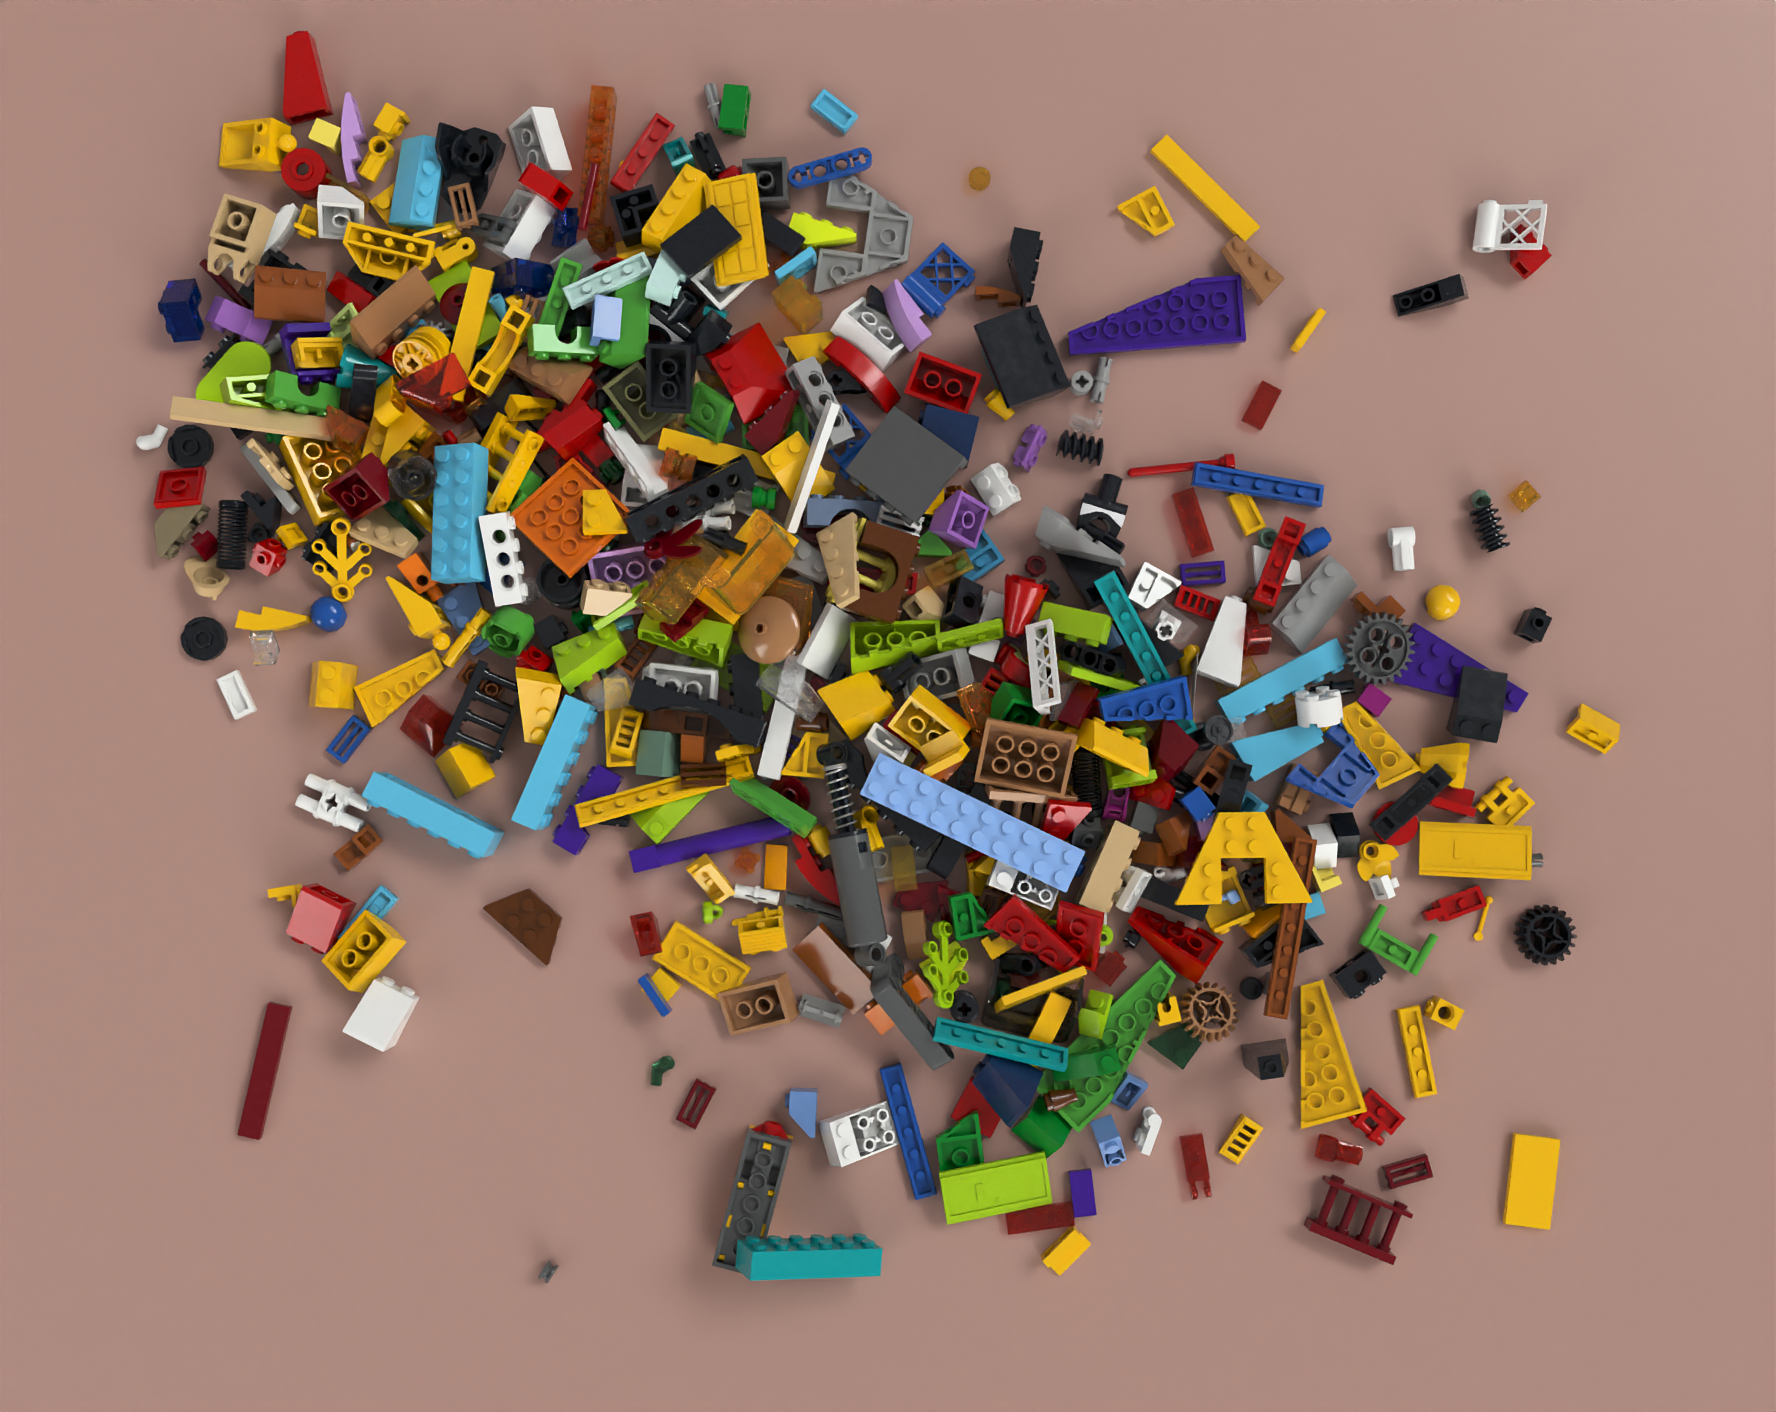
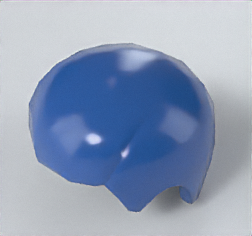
M325 596L313 602L310 617L312 622L321 630L333 632L344 626L347 613L340 601L331 596Z

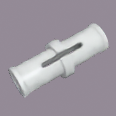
M736 883L735 894L733 895V898L751 900L756 904L762 902L778 906L780 891L762 889L761 886L757 885L756 887H750Z

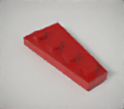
M1016 894L1003 904L983 925L989 930L992 929L998 932L1007 941L1011 940L1020 945V948L1026 952L1030 951L1039 956L1040 960L1062 973L1067 972L1080 960L1081 955Z

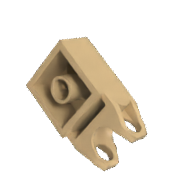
M224 193L209 234L212 238L208 246V271L219 275L233 261V277L244 284L255 271V265H259L277 214L262 204ZM218 258V266H217V268L215 269V268H214V263H215L216 259ZM244 267V274L241 277L240 271Z

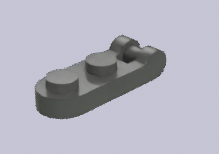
M481 213L478 215L480 226L475 227V225H472L470 230L478 237L499 241L507 245L511 232L516 230L518 224L509 218Z

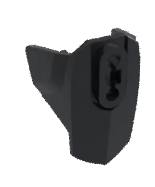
M442 122L438 124L435 150L445 176L441 196L450 207L452 206L447 187L469 182L476 210L478 211L482 208L506 148V144L502 142L497 134L477 127L463 131ZM483 140H488V142H483V145H481ZM463 189L467 211L471 213L466 189ZM455 191L458 211L463 213L458 191Z

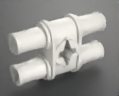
M689 500L687 505H693L696 501ZM734 500L719 501L714 504L715 507L706 512L701 510L694 514L695 517L687 522L680 521L676 523L672 533H676L697 519L703 520V523L695 534L703 533L706 527L717 531H730V517L716 516L735 514L736 506Z
M310 773L305 780V786L321 792L322 797L317 801L300 794L295 806L313 813L314 818L323 819L332 823L335 827L341 825L359 832L364 821L347 814L346 809L351 805L368 812L372 805L366 803L367 799L355 793L354 788H348L336 783L334 779L325 780ZM332 799H335V802L338 803L337 807H333V804L330 803Z

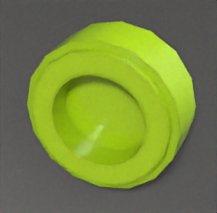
M704 901L702 903V919L704 924L713 923V919H718L722 916L723 909L721 906L712 905V901Z

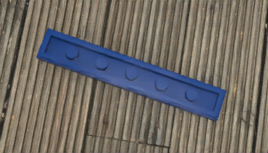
M1198 462L1194 463L1192 486L1316 508L1322 507L1324 485Z
M900 1062L879 1068L915 1200L937 1195L902 1064Z

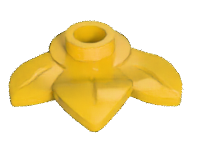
M1374 840L1362 842L1359 846L1361 858L1357 863L1359 876L1365 882L1373 874L1376 876L1388 875L1390 879L1392 873L1390 861L1399 856L1397 850L1389 844L1379 845ZM1368 847H1372L1373 853L1371 855H1368L1366 853V849Z

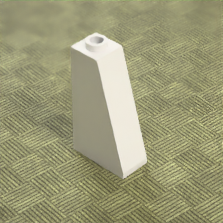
M1234 595L1224 597L1197 664L1198 675L1237 689L1241 682L1247 604L1243 603L1241 598Z

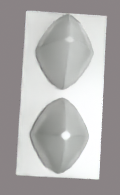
M1129 866L1127 871L1124 870L1121 878L1127 886H1121L1118 892L1115 891L1112 898L1116 903L1115 906L1122 911L1131 913L1153 874L1134 866Z

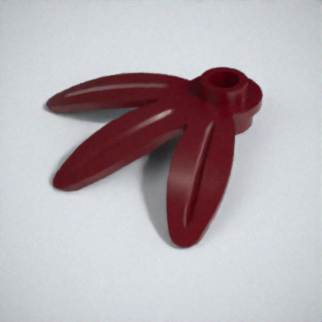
M670 505L666 509L667 515L676 513L675 505ZM697 519L689 523L672 536L670 535L673 529L664 533L662 531L656 533L655 538L644 545L645 556L648 559H659L662 556L671 559H686L699 554L703 550L700 546L678 545L690 539L698 531L703 520Z

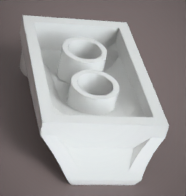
M651 662L650 665L643 668L642 680L644 676L656 679L657 685L664 687L665 683L677 686L678 692L686 694L688 690L700 694L699 699L707 701L708 697L717 700L719 675L718 670L714 668ZM672 706L662 708L711 715L703 710L690 706Z

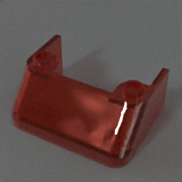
M454 352L395 384L399 395L415 408L445 421L455 422V424L464 422L467 419L466 416L473 409L488 399L485 393L471 385ZM466 389L463 402L453 400V395Z

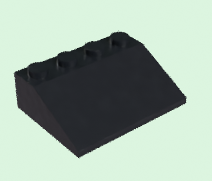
M1038 305L1023 307L973 326L1007 409L1055 397L1071 386Z

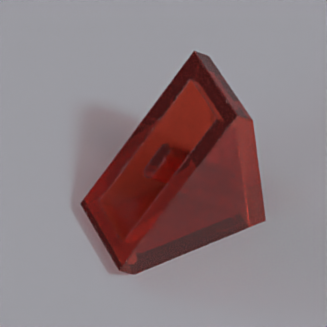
M651 911L630 916L640 957L663 952L659 923L654 913Z

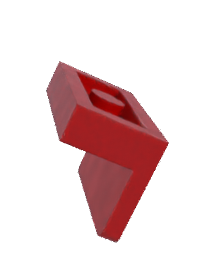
M1447 786L1428 805L1466 817H1474L1476 808L1471 807L1475 791Z

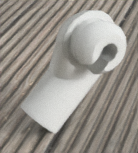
M157 424L153 434L139 436L136 439L137 446L142 450L160 447L168 428Z

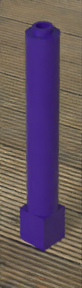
M772 817L632 850L629 851L633 872L637 873L698 858L705 853L710 855L792 835V830Z

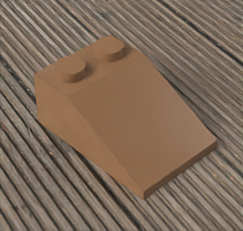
M787 971L766 976L717 993L730 1036L789 1023L800 1014Z

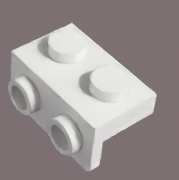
M1000 463L989 465L970 479L985 504L990 507L989 510L993 516L998 515L1021 500L1019 489L1011 483L1007 470Z

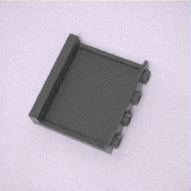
M893 406L845 471L850 476L848 480L857 487L861 484L867 489L865 493L874 500L878 497L883 500L884 503L882 505L893 513L896 510L902 514L900 519L910 526L914 523L919 527L921 524L918 521L958 468L963 470L968 462L962 454Z

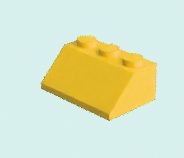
M919 684L888 724V727L920 751L921 745L953 728L964 739L973 725Z
M1093 717L1092 720L1085 718L1076 733L1078 734L1077 745L1126 770L1148 777V748L1140 745L1141 740L1131 735L1128 738L1124 737V731L1114 726H1111L1110 729L1105 727L1106 722L1099 718Z
M365 909L321 961L348 990L363 993L407 941L392 926Z

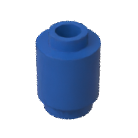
M1324 527L1314 528L1301 537L1297 550L1302 556L1311 557L1328 546V543L1331 542V536Z

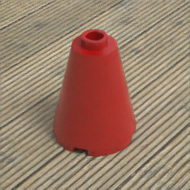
M1006 574L1003 607V630L1007 631L1006 635L1019 638L1020 635L1026 633L1025 626L1029 625L1048 591L1049 584L1044 582L1037 584L1035 579Z

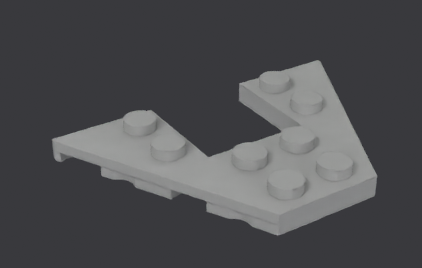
M835 163V168L842 171L843 169ZM854 175L829 181L826 208L869 213L864 254L820 248L814 294L907 263L913 225L912 215L899 209L896 204L886 200L873 188L860 182Z

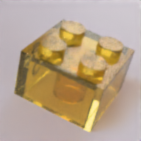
M791 275L772 292L774 305L802 335H806L823 320V309L821 307L823 304L816 295L813 294L811 296L806 291L807 286L800 278L796 280Z

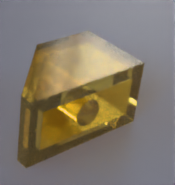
M963 549L924 567L923 572L930 587L935 591L950 584L961 575L964 576L974 570V567L966 550Z

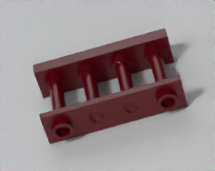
M1332 1174L1331 1178L1323 1175L1322 1179L1330 1185L1318 1217L1315 1216V1219L1307 1217L1304 1226L1311 1232L1394 1265L1396 1256L1390 1251L1391 1248L1389 1246L1401 1216L1404 1215L1411 1219L1413 1217V1214L1407 1210L1408 1206L1396 1200L1394 1203L1388 1202L1344 1183L1345 1180L1336 1175ZM1341 1189L1351 1193L1339 1225L1333 1228L1327 1225V1218L1338 1190ZM1363 1198L1372 1202L1360 1234H1357L1355 1237L1348 1234L1349 1230L1347 1229L1359 1199ZM1382 1206L1393 1212L1381 1243L1378 1242L1377 1245L1370 1243L1369 1235Z

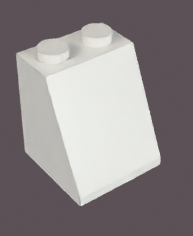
M389 977L376 978L371 983L342 1032L384 1052L396 1045L420 997L415 995V991L405 986L401 988L395 985V981Z

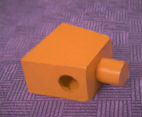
M422 552L414 553L397 565L419 595L426 593L433 603L444 596L437 586L440 582L431 580V564ZM424 575L428 578L427 584L422 582Z

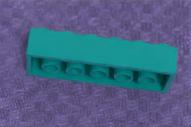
M855 1233L853 1237H845L843 1234H832V1237L813 1234L810 1238H803L800 1235H790L789 1238L770 1235L767 1239L747 1236L746 1239L737 1241L735 1268L750 1281L881 1276L883 1248L878 1246L874 1240L868 1239L865 1234Z

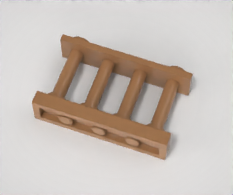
M985 784L984 787L988 798L992 800L991 806L998 810L1003 800L1013 801L1011 816L1020 819L1022 804L1034 802L1035 808L1031 826L1040 829L1044 805H1047L1048 799L1078 800L1072 788H1066L1063 799Z

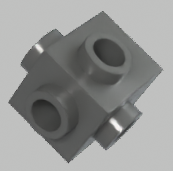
M1084 818L1069 834L1070 844L1084 849H1097L1099 840L1102 841L1104 837V827H1101L1100 818Z

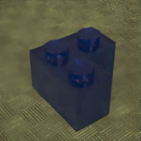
M513 258L491 268V271L495 272L492 294L499 293L503 299L513 294H532L534 298L545 297L546 294H549L554 279V270L550 264L520 258Z
M195 278L168 281L161 300L158 302V310L166 321V331L168 334H171L174 343L201 340L205 330L198 311L202 295Z

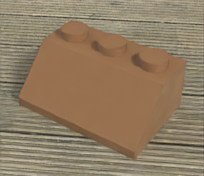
M528 346L520 348L508 365V368L522 381L567 405H570L593 370L591 366L575 358H571L570 361H559L555 357H549L548 360H537L535 356H528Z

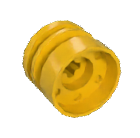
M429 326L419 327L396 345L393 351V364L400 376L409 383L416 385L427 384L447 367L452 346L445 334L438 329Z

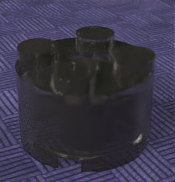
M413 449L402 450L394 454L385 464V467L388 469L389 486L400 497L419 501L425 499L433 492L437 472L433 464L421 453Z

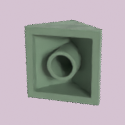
M639 730L635 774L660 777L680 775V765L682 762L681 734Z

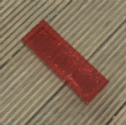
M1194 487L1172 494L1171 496L1191 557L1194 558L1213 552L1214 547Z
M1071 1201L1005 1213L1008 1235L1075 1226Z

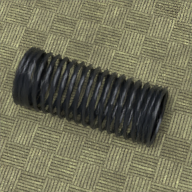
M220 500L218 506L220 508L218 510L220 517H218L219 521L217 522L219 524L217 526L219 528L217 530L219 537H217L218 553L216 555L218 557L216 558V567L244 570L246 569V561L235 559H246V557L235 555H246V553L234 551H246L247 549L234 547H247V545L234 543H247L243 539H247L245 537L247 533L245 532L248 530L245 528L248 526L245 524L248 522L245 520L248 518L244 516H247L248 513L244 512L249 511L248 505L245 501ZM221 510H228V511H235V512H224V511H221ZM221 514L236 515V516H224V515H221ZM221 518L236 519V520H224V519H221ZM221 522L237 523V524H224V523H221Z
M1080 746L1074 752L1071 769L1073 770L1071 772L1073 774V789L1076 795H1082L1077 796L1078 799H1081L1077 800V802H1096L1090 803L1092 810L1085 818L1098 817L1103 813V807L1101 806L1103 803L1101 802L1102 788L1100 787L1099 756ZM1093 759V760H1089V761H1087V760H1085V761H1073V760ZM1090 774H1093V776H1079V777H1075L1076 775H1090ZM1090 778H1094L1093 780H1079V781H1075L1076 779H1090ZM1095 782V783H1093V784H1078V785H1076V783Z

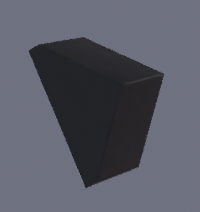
M1353 812L1329 814L1330 826L1338 842L1337 858L1357 857L1360 832Z

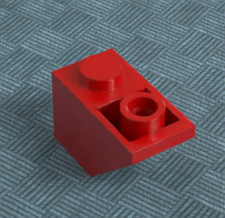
M531 162L528 163L518 180L531 193L537 194L553 208L562 212L574 193L560 180Z
M1520 224L1514 230L1520 235L1527 227ZM1532 231L1522 238L1526 243H1537ZM1512 232L1510 233V243L1516 238ZM1542 244V250H1510V265L1524 279H1527L1552 255L1544 244Z

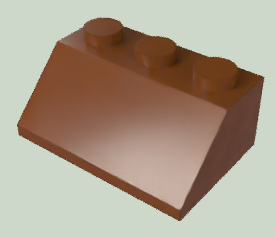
M255 265L254 319L299 323L325 322L326 272Z

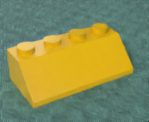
M687 163L684 165L643 227L642 245L660 254L661 250H663L660 245L707 209L704 184L712 181L704 172Z

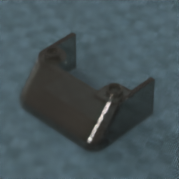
M996 959L989 977L980 1021L983 1025L990 1028L1029 1036L1048 994L996 1013L994 1004L1002 996L1022 989L1011 986V978L1007 974L998 972L1000 959ZM1082 978L1079 979L1075 990L1069 987H1062L1055 991V993L1071 1000V1004L1053 1042H1066L1071 1034L1081 1010L1084 979Z

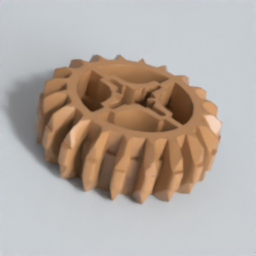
M1209 981L1204 982L1203 985L1199 982L1197 985L1195 984V988L1189 987L1188 993L1182 995L1185 1001H1180L1179 1006L1184 1009L1179 1010L1180 1015H1184V1018L1181 1019L1180 1023H1187L1188 1026L1184 1028V1031L1187 1032L1191 1029L1193 1031L1191 1033L1192 1038L1199 1035L1200 1042H1203L1205 1039H1207L1208 1043H1212L1214 1039L1220 1042L1222 1036L1227 1038L1230 1036L1229 1031L1232 1032L1236 1029L1233 1024L1238 1023L1239 1019L1233 1015L1239 1014L1240 1010L1233 1009V1006L1237 1005L1238 1001L1231 1002L1230 998L1233 996V993L1226 995V987L1223 986L1219 990L1218 983L1216 982L1212 986ZM1208 995L1214 998L1210 1002H1205L1204 1000H1198L1197 996ZM1220 1004L1223 1007L1224 1015L1219 1010ZM1211 1007L1210 1016L1206 1018L1207 1008ZM1193 1009L1198 1013L1197 1021L1194 1017ZM1212 1022L1219 1024L1221 1027L1219 1029H1207L1204 1025Z

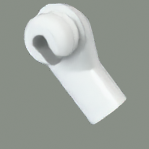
M1156 866L1153 869L1154 876L1166 883L1187 877L1184 866L1174 870L1166 866Z

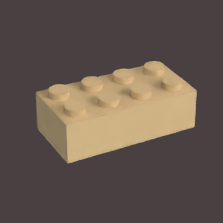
M1116 820L1107 824L1103 840L1100 841L1073 904L1109 913L1114 903V900L1111 899L1115 891H1119L1123 879L1120 878L1124 870L1127 871L1132 859L1129 856L1132 850H1136L1141 838L1138 837L1140 831Z

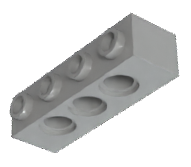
M815 356L792 364L784 373L792 389L800 391L798 401L815 433L827 399L835 401L840 406L824 452L847 443L855 436L853 428L847 421L842 406L837 401L832 386L827 382L822 367L817 362Z

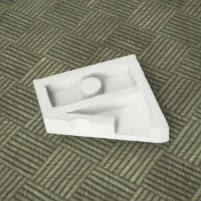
M1144 562L1127 596L1132 605L1145 611L1180 586L1181 581Z

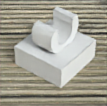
M1388 875L1374 876L1368 880L1376 900L1390 899L1396 896L1393 889L1400 886L1397 877L1389 879Z

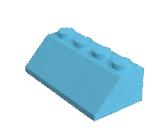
M420 135L402 140L389 225L420 231L435 228L444 174L435 150L436 137Z

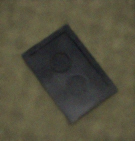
M711 205L660 245L663 251L690 280L742 240V237L714 205Z

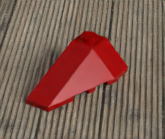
M1139 906L1127 921L1176 972L1196 985L1224 943L1204 929L1197 927L1194 930L1184 926V922L1177 920L1175 923L1166 920L1164 915Z

